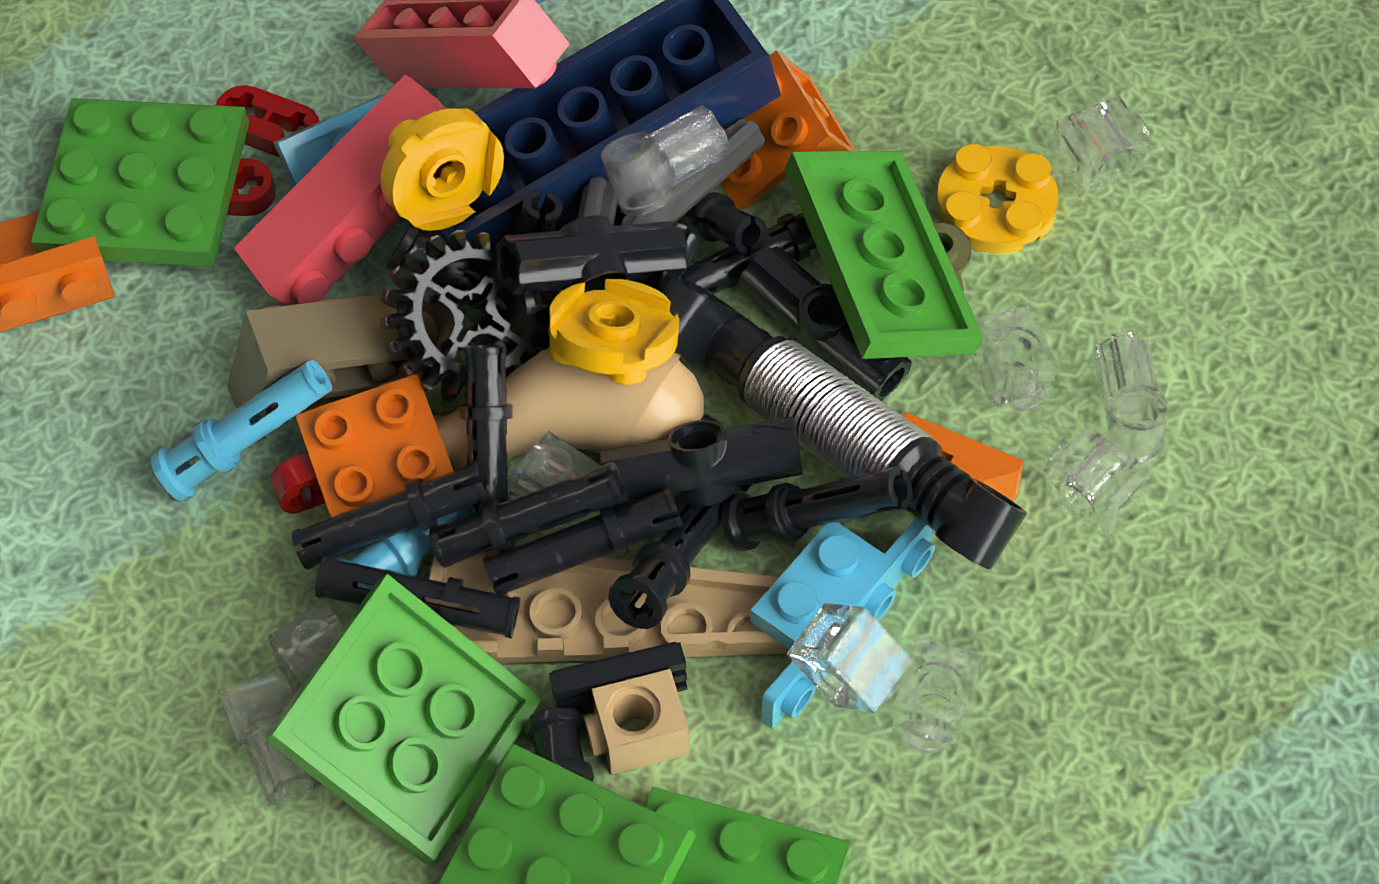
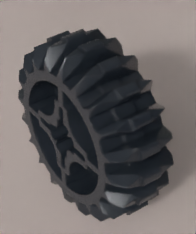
M456 230L449 235L448 243L439 235H435L426 240V252L417 247L411 249L405 254L409 268L398 266L391 271L389 276L399 289L387 290L382 294L381 301L386 306L396 309L397 312L383 317L379 325L382 329H397L399 338L389 342L386 345V351L389 354H395L405 350L409 359L402 363L399 368L400 373L407 376L420 368L423 371L420 382L424 392L432 390L441 380V395L445 401L457 399L461 390L466 398L465 365L454 362L453 359L457 352L464 350V347L469 342L478 345L507 346L505 377H507L539 353L538 349L531 343H542L549 339L548 330L536 324L537 319L549 315L550 306L545 303L535 304L533 295L539 292L512 295L507 288H500L494 270L496 249L491 252L490 234L481 232L474 237L470 244L465 231ZM447 268H463L478 273L476 280L468 284L464 291L455 289L449 284L440 287L431 281L439 270ZM498 291L505 302L509 322L504 320L496 309L495 298ZM471 302L468 319L474 325L461 331L464 314L458 308ZM422 310L427 312L437 325V336L434 344L425 330Z

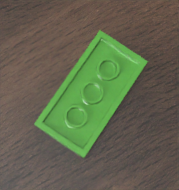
M792 152L784 169L862 359L975 354L984 337L902 152Z

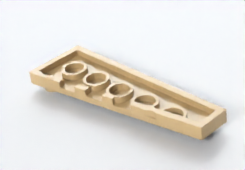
M497 548L482 552L446 568L440 565L434 555L429 579L447 583L449 577L463 579L464 587L495 594L493 583L490 582L482 558L499 554ZM598 557L504 594V596L508 597L516 596L521 598L518 619L512 639L504 638L503 635L454 626L499 664L594 661L675 641L681 642L685 657L793 653L750 622L751 609L779 577L690 567L691 576L688 585L679 595L670 597L667 600L666 614L655 627L639 629L619 619L610 607L608 599L609 588L619 576L628 574L633 570V561ZM645 593L636 602V608H640L647 597ZM425 597L428 602L479 612V609L476 607Z

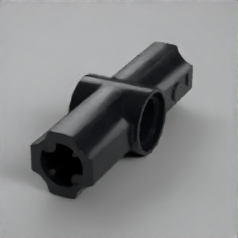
M593 215L574 220L563 226L559 231L503 236L495 246L496 264L494 270L500 288H507L512 295L564 290L579 283H585V292L605 290V279H623L634 282L659 280L664 270L680 276L686 269L685 258L688 244L682 228L674 227L670 221L611 226L607 217Z
M766 246L751 259L745 271L740 275L739 288L794 335V341H797L798 344L810 350L811 353L824 360L825 363H828L838 372L847 376L855 384H858L871 395H874L875 398L881 401L884 400L909 373L912 361L908 357L862 359L832 284H821L778 246L773 248ZM815 322H830L834 326H821L816 324Z
M793 417L727 429L716 421H691L675 428L669 434L668 439L600 451L602 466L614 462L619 468L626 485L624 490L628 494V501L612 506L613 509L659 492L667 486L673 498L679 497L687 505L710 506L729 498L734 492L735 487L803 475L800 448Z

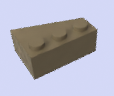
M383 291L373 295L342 299L332 297L319 302L288 306L269 305L257 310L245 311L227 386L237 409L257 393L287 376L307 361L314 360L326 372L332 384V390L300 412L303 413L321 405L335 402L414 374H418L420 379L423 371L419 368L417 371L404 376L400 373L399 368L403 362L409 359L405 350L395 354H389L386 351V345L399 338L397 329L386 330L379 326L380 320L383 317L397 312L396 309L386 306L381 301L382 294L386 292ZM422 310L425 330L434 344L437 336V325L434 319ZM275 402L260 412V417L263 418L277 409L278 403Z

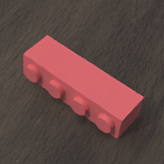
M383 0L353 38L393 84H396L406 74L423 88H537V86L546 82L556 70V61L570 44L535 0Z
M406 74L234 247L268 295L286 306L321 301L329 289L357 261L365 257L372 246L401 218L384 199L381 189L382 166L387 153L391 149L388 143L390 133L399 123L405 120L417 121L427 114L446 109L436 97ZM447 161L439 166L433 177L435 179L439 178L442 169L452 164V162Z

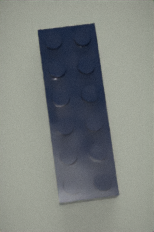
M664 0L557 63L553 75L546 82L537 86V88H515L474 112L487 125L502 145L504 154L502 174L490 196L482 191L479 197L469 205L475 211L463 222L446 229H441L439 232L446 243H448L451 233L456 230H464L470 244L477 234L481 232L489 233L491 252H493L502 237L507 235L508 230L513 225L517 224L525 195L535 189H541L536 208L542 207L546 191L555 194L562 202L563 210L554 230L578 217L583 188L586 184H589L592 177L600 176L606 181H613L618 185L619 191H622L735 124L738 120L745 118L782 96L769 54L729 0Z

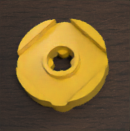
M468 108L442 109L427 114L417 121L405 120L399 123L390 133L388 143L391 149L387 153L382 166L381 189L387 203L399 216L407 219L413 226L428 231L452 227L463 222L475 212L469 205L479 197L482 191L490 196L496 188L504 163L502 145L487 125ZM447 161L452 162V164L442 169L439 178L435 179L433 177L439 166Z
M969 144L958 150L955 160L945 168L940 177L936 201L937 212L942 223L955 225L967 235L971 249L991 254H1007L1023 249L1024 245L1035 241L1038 237L1040 240L1049 232L1056 217L1058 188L1051 176V165L1042 155L1026 153L1022 150L1006 146L984 147L979 144ZM993 190L1005 192V196L1012 198L1013 201H1004L1001 208L990 207L989 198L982 195L991 194Z
M605 279V290H592L585 292V283L572 285L561 291L550 305L548 325L550 356L560 364L574 365L590 372L607 374L609 379L617 384L633 385L640 383L646 377V370L662 365L674 354L679 334L680 321L678 313L675 317L670 313L671 301L663 293L642 283L623 279Z

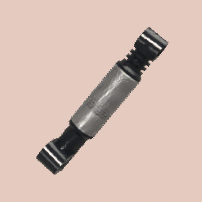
M664 270L654 289L663 293L671 301L670 313L674 317L678 313L680 323L675 353L681 354V357L712 369L724 377L728 383L737 387L739 398L765 420L771 421L793 417L799 445L846 479L887 470L895 466L900 467V470L904 469L911 481L913 497L910 506L903 510L910 512L928 527L936 531L935 536L960 555L983 568L992 569L1027 515V512L1022 507L989 485L972 478L964 470L959 469L954 463L948 461L942 454V447L929 434L922 431L920 427L908 421L901 414H898L897 411H894L887 404L875 398L874 395H871L864 388L855 384L828 363H825L824 360L811 353L810 350L798 344L797 341L787 339L784 336L772 337L769 335V332L759 328L704 287Z

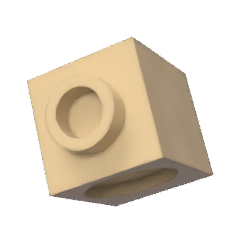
M671 669L592 689L594 714L583 717L585 730L593 757L606 754L611 775L690 754L688 725ZM633 718L643 719L650 723L643 730L635 732L626 731L619 727L624 721Z

